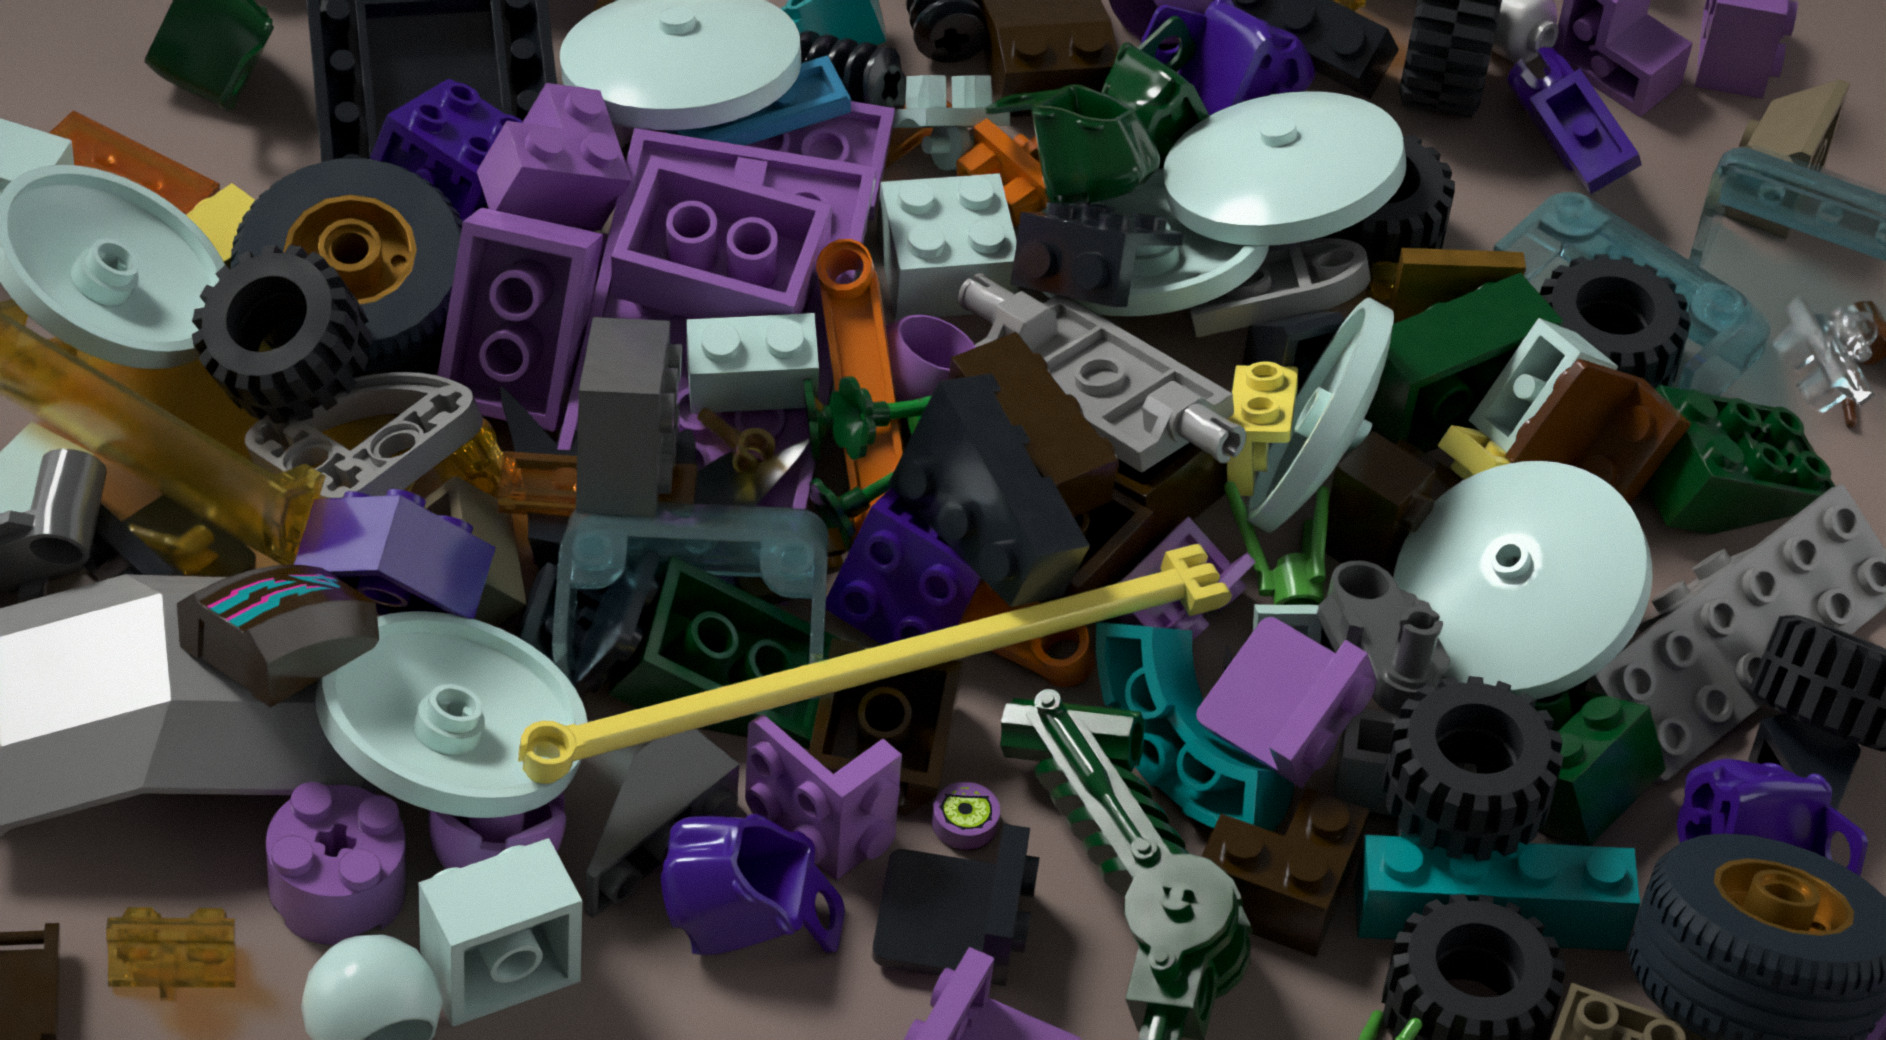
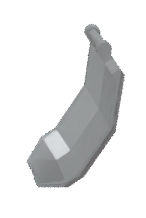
M125 574L0 608V838L13 828L143 793L291 795L295 788L308 782H319L325 786H355L373 793L380 788L353 770L335 751L325 736L316 711L315 698L319 680L270 708L253 697L251 691L201 657L197 659L180 647L177 603L192 593L228 577Z

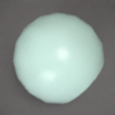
M362 935L350 937L335 944L316 962L308 973L301 1010L305 1030L312 1040H431L435 1036L443 1001L437 976L416 948L387 935Z

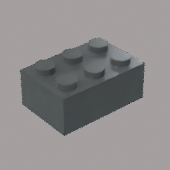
M593 317L579 387L576 513L656 517L659 493L671 494L676 443H678L680 404H677L678 383H680L682 344H670V321Z

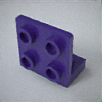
M447 79L386 116L370 159L401 166L407 169L408 172H414L420 175L421 178L427 179L433 184V187L438 188L444 193V197L450 200L453 208L460 214V219L464 221L481 207L484 208L486 204L484 192L477 174L479 166L506 121L523 123V121L515 116L504 114L484 101L472 87Z
M891 487L871 506L824 601V607L829 612L884 645L959 625L976 591L985 581Z

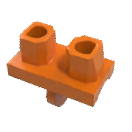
M988 118L973 127L974 146L956 160L957 176L1000 173L1014 228L1020 224L1021 212H1041L1043 209H1046L1047 202H1049L1042 177L1036 136L1029 140L1023 134H1018L1012 140Z

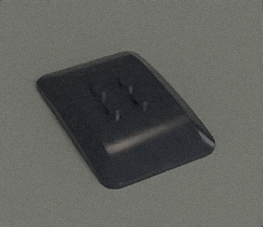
M306 0L321 162L334 159H370L386 116L447 79L472 87L477 91L481 99L504 114L515 116L522 121L526 118L545 84H557L548 0ZM486 202L484 208L489 209V208H488V205H487V202Z

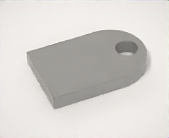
M1316 238L1270 247L1261 266L1245 282L1218 298L1190 308L1196 337L1314 311L1317 312L1351 300L1359 295L1370 282L1371 276L1365 249L1356 242L1339 238Z

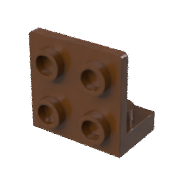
M1578 359L1571 367L1558 376L1553 385L1552 393L1537 413L1520 427L1516 435V441L1506 453L1505 458L1510 463L1548 461L1586 470L1611 485L1630 505L1690 427L1691 423L1644 379Z

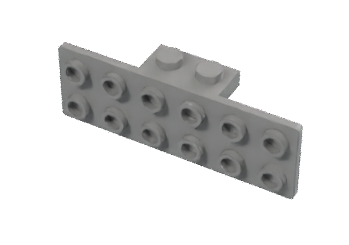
M1840 484L1829 489L1755 547L1731 557L1725 549H1722L1698 563L1692 569L1697 578L1688 585L1684 581L1677 582L1656 595L1651 600L1656 610L1642 619L1638 626L1641 634L1628 643L1607 666L1589 678L1598 694L1650 706L1666 766V771L1655 781L1656 783L1670 779L1764 704L1750 690V685L1779 616L1799 615L1852 634L1886 607V550L1844 485Z

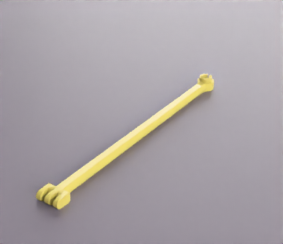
M1193 544L1166 551L1160 567L1162 572L580 725L571 724L564 726L555 721L544 720L535 722L525 728L521 736L518 762L524 761L522 770L532 781L540 784H550L565 776L572 767L573 761L1178 600H1180L1190 617L1225 606L1231 600L1232 594L1225 583H1217L1220 575L1213 564L1206 563L1208 555L1200 544Z

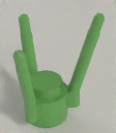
M1232 481L1226 482L1224 490L1229 500L1230 508L1247 551L1256 561L1253 566L1257 574L1259 595L1273 597L1274 605H1319L1324 600L1323 582L1326 580L1325 547L1329 512L1328 487L1321 485L1318 488L1314 519H1307L1303 524L1302 553H1291L1282 556L1277 560V567L1274 570H1270L1255 529L1247 521L1249 514L1237 486Z

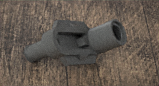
M56 449L43 455L40 463L31 509L25 512L10 510L0 514V592L15 593L19 591L17 600L26 602L46 596L49 581L83 571L84 563L87 562L90 556L107 475L105 464L97 457L75 449Z
M1349 561L1340 564L1334 569L1327 597L1319 604L1317 617L1322 625L1321 645L1332 649L1336 653L1343 642L1347 640L1367 652L1377 680L1372 698L1381 708L1389 713L1399 715L1400 709L1407 699L1415 700L1419 689L1426 685L1438 689L1441 677L1448 671L1450 659L1438 638L1443 627V621H1439V614L1432 610L1429 602L1419 600L1416 595L1399 589L1389 572L1377 564L1367 561Z

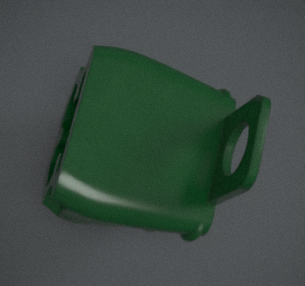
M173 0L147 52L144 63L171 84L218 104V107L221 109H225V111L234 110L275 28L272 25L273 19L268 15L267 8L265 6L260 7L254 0Z
M1178 16L1170 17L1138 47L1129 42L1123 43L1118 50L1113 67L1102 89L1103 94L1122 101L1136 111L1159 152L1160 164L1158 169H1163L1169 151L1178 139L1194 125L1209 117L1195 87L1177 73L1194 56L1196 51V44L1184 20ZM1170 36H1177L1179 48L1175 57L1167 64L1157 60L1155 54L1160 43Z
M1074 84L1056 90L1015 94L1003 97L985 107L986 114L1032 110L1042 177L1049 202L1066 204L1079 202L1094 203L1132 192L1138 185L1145 184L1159 168V152L1136 111L1122 101L1088 87Z

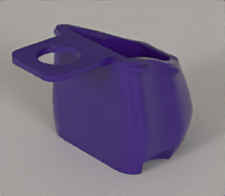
M1231 0L1213 1L1208 6L1205 14L1162 5L1154 12L1140 43L1141 45L1170 17L1178 16L1184 20L1196 44V51L1194 56L1179 70L1178 74L1195 87L1209 116L1251 99L1281 93L1305 92L1315 77L1312 60L1297 36L1272 26L1266 21L1235 7ZM1179 45L1169 51L1160 50L1158 47L1155 58L1164 64L1169 63L1175 57Z
M1735 759L1714 760L1702 764L1688 773L1684 789L1685 798L1677 821L1679 843L1701 835L1725 833L1751 835L1785 842L1815 852L1833 861L1830 849L1833 835L1839 831L1846 837L1850 847V861L1846 868L1861 877L1868 847L1867 836L1862 829L1830 806L1832 799L1831 785L1821 775L1810 774L1807 778H1803L1784 770L1783 767L1775 763L1757 764Z
M751 814L746 818L693 816L681 819L671 827L667 844L668 855L664 861L661 874L663 899L672 927L682 928L688 935L692 954L707 956L735 951L783 935H792L800 930L802 925H804L826 953H833L838 950L845 915L844 901L814 864L815 846L813 841L800 831L789 832L758 814ZM818 892L824 896L829 908L830 923L827 930L819 922L816 913L815 900Z

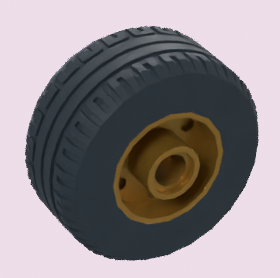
M334 159L303 167L276 181L270 186V189L265 190L259 195V199L252 203L250 210L242 217V222L239 223L237 228V235L234 237L233 248L231 249V269L240 263L237 256L247 251H251L254 257L262 255L263 246L277 244L283 253L289 245L303 247L308 255L316 252L327 261L330 267H334L364 309L369 321L365 326L371 333V346L362 349L369 359L365 370L354 371L352 377L357 378L393 372H414L432 375L436 368H439L463 221L460 219V214L457 210L453 208L450 200L444 197V193L438 188L433 187V184L427 179L421 178L420 175L414 172H408L407 169L401 166L371 159ZM306 316L289 318L277 324L265 336L258 352L271 351L288 343L299 332Z
M1726 833L1701 835L1681 842L1660 857L1655 863L1638 911L1634 930L1628 945V953L1639 985L1647 997L1666 1015L1690 1031L1709 1040H1866L1868 1033L1873 1032L1877 1026L1874 1024L1886 1012V897L1869 882L1846 867L1815 852L1785 842L1751 835Z

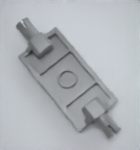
M983 273L975 274L974 280L968 278L962 284L958 295L960 306L992 323V328L987 338L978 342L975 346L978 347L1017 332L1032 352H1038L1042 355L1049 367L1051 376L1066 394L1073 395L1078 400L1086 420L1100 437H1106L1112 443L1118 459L1141 473L1189 442L1212 455L1220 463L1230 461L1229 455L1235 458L1243 450L1246 442V432L1239 424L1227 420L1228 417L1234 414L1233 394L1068 297L1056 295L1045 303H1041L1023 291L1016 294L1010 292Z

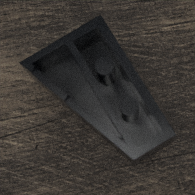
M989 373L942 380L938 382L888 484L1010 607L1063 597L1090 547L1088 541L1051 476L1042 478L1025 449L1031 441L1022 425L1012 426L996 398L1001 388L994 375Z

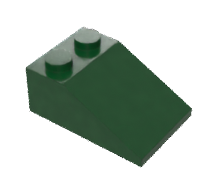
M671 555L655 571L654 576L660 578L661 583L650 606L645 612L640 613L637 625L644 629L641 641L627 662L623 663L617 660L608 695L636 709H641L827 660L832 638H840ZM820 696L698 729L748 738L749 722L759 715H765L802 748L809 749Z

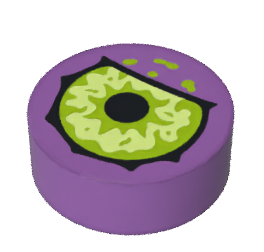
M972 782L951 784L942 789L935 798L932 814L933 830L941 841L951 847L963 850L980 848L988 844L997 833L1000 818L999 802L996 796L982 785Z

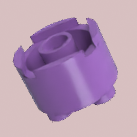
M308 782L295 788L290 800L272 818L266 835L269 898L273 908L276 907L278 912L284 917L285 925L294 934L320 944L335 945L347 938L361 936L360 933L368 931L379 924L381 931L398 916L406 897L405 830L399 817L397 804L389 797L376 795L371 791L355 786H325L319 782Z

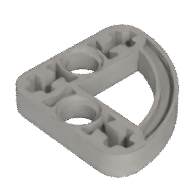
M381 373L354 378L357 384L349 394L341 390L334 397L338 404L328 411L322 405L313 409V418L300 421L295 414H291L288 423H274L266 415L248 430L245 436V445L261 474L312 506L314 499L343 498L344 493L347 491L360 492L370 496H386L389 489L404 490L471 440L480 431L483 419L473 393L468 387L456 381L424 373ZM400 414L351 451L321 433L335 426L366 417ZM411 448L409 451L405 452L400 456L389 458L390 456L401 450ZM324 462L322 465L313 470L303 472L304 470L313 465Z

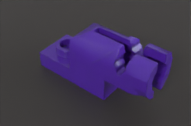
M1546 47L1537 49L1538 56L1545 65L1543 69L1545 77L1543 79H1537L1522 58L1515 63L1507 78L1510 89L1523 108L1527 110L1530 118L1540 133L1548 140L1565 167L1570 171H1575L1590 195L1642 166L1638 151L1581 69L1574 72L1567 60L1559 55L1555 49Z

